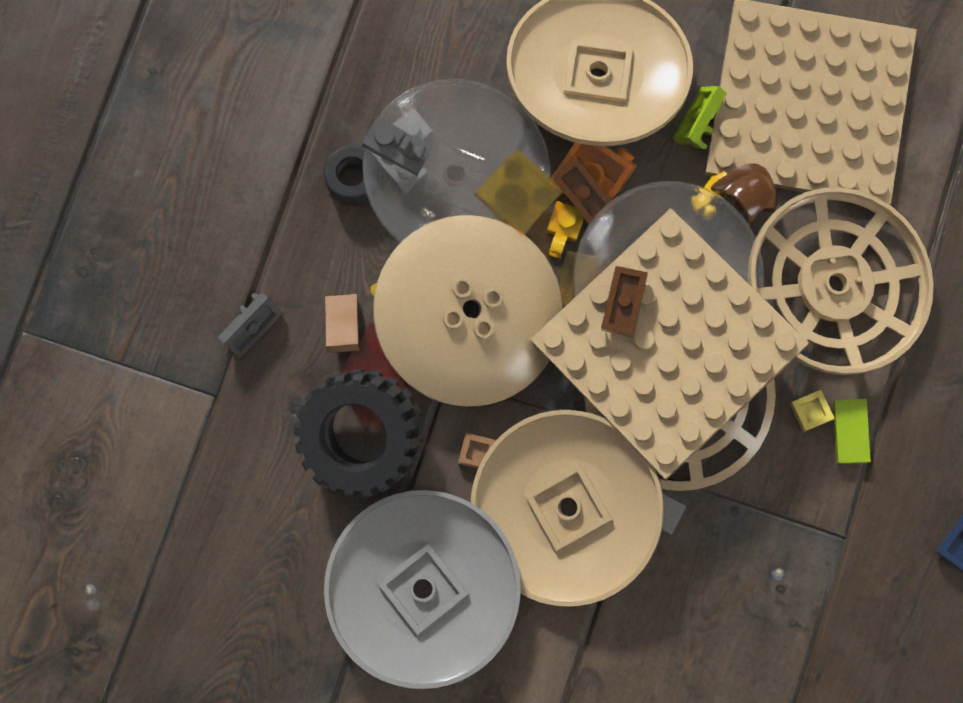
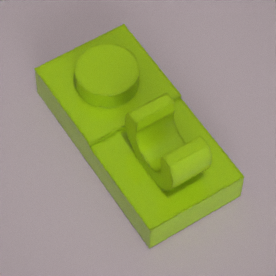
M720 86L701 87L672 139L678 144H691L696 149H706L707 145L702 142L701 136L702 134L712 136L713 128L707 125L721 110L722 101L727 92Z

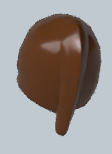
M757 163L742 165L720 178L711 186V191H720L723 207L731 222L739 230H749L760 211L769 213L776 211L777 195L775 185L767 169ZM742 210L746 212L747 225L743 224L740 220L739 215Z

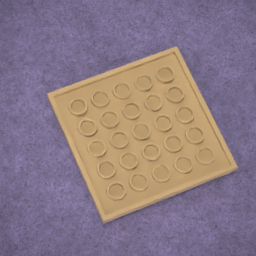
M734 0L719 85L727 94L722 101L721 110L714 116L713 133L710 139L704 175L716 176L723 171L728 174L742 165L757 163L766 168L770 173L775 188L805 193L821 188L841 187L862 191L891 205L917 29L751 0Z
M671 208L530 339L665 480L809 345V342ZM615 266L648 272L634 338L601 330Z

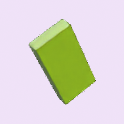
M867 399L833 400L836 464L870 463Z

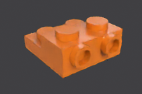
M575 142L553 176L575 158L579 157L613 200L616 194L621 191L637 165L632 162L635 157L622 147H619L616 151L610 146L585 145ZM551 178L548 183L565 194L556 181Z

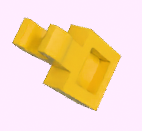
M559 201L556 202L546 232L555 235L548 256L561 259L566 241H577L584 217L576 207Z

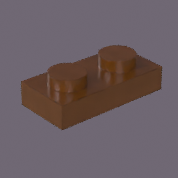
M579 157L575 158L552 177L591 227L618 207Z
M615 266L601 325L602 331L634 338L648 272Z

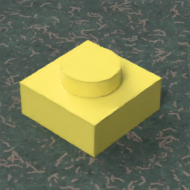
M822 390L790 403L803 432L835 419Z

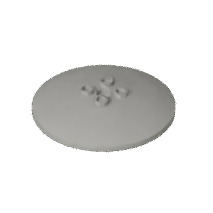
M428 490L394 494L372 504L357 515L338 538L327 564L324 581L327 617L337 641L348 656L372 676L396 686L412 689H430L454 684L473 675L490 662L503 647L512 631L518 614L521 591L520 574L513 549L502 530L491 517L477 506L460 497ZM422 579L428 580L433 587L431 595L425 599L418 598L414 593V585Z

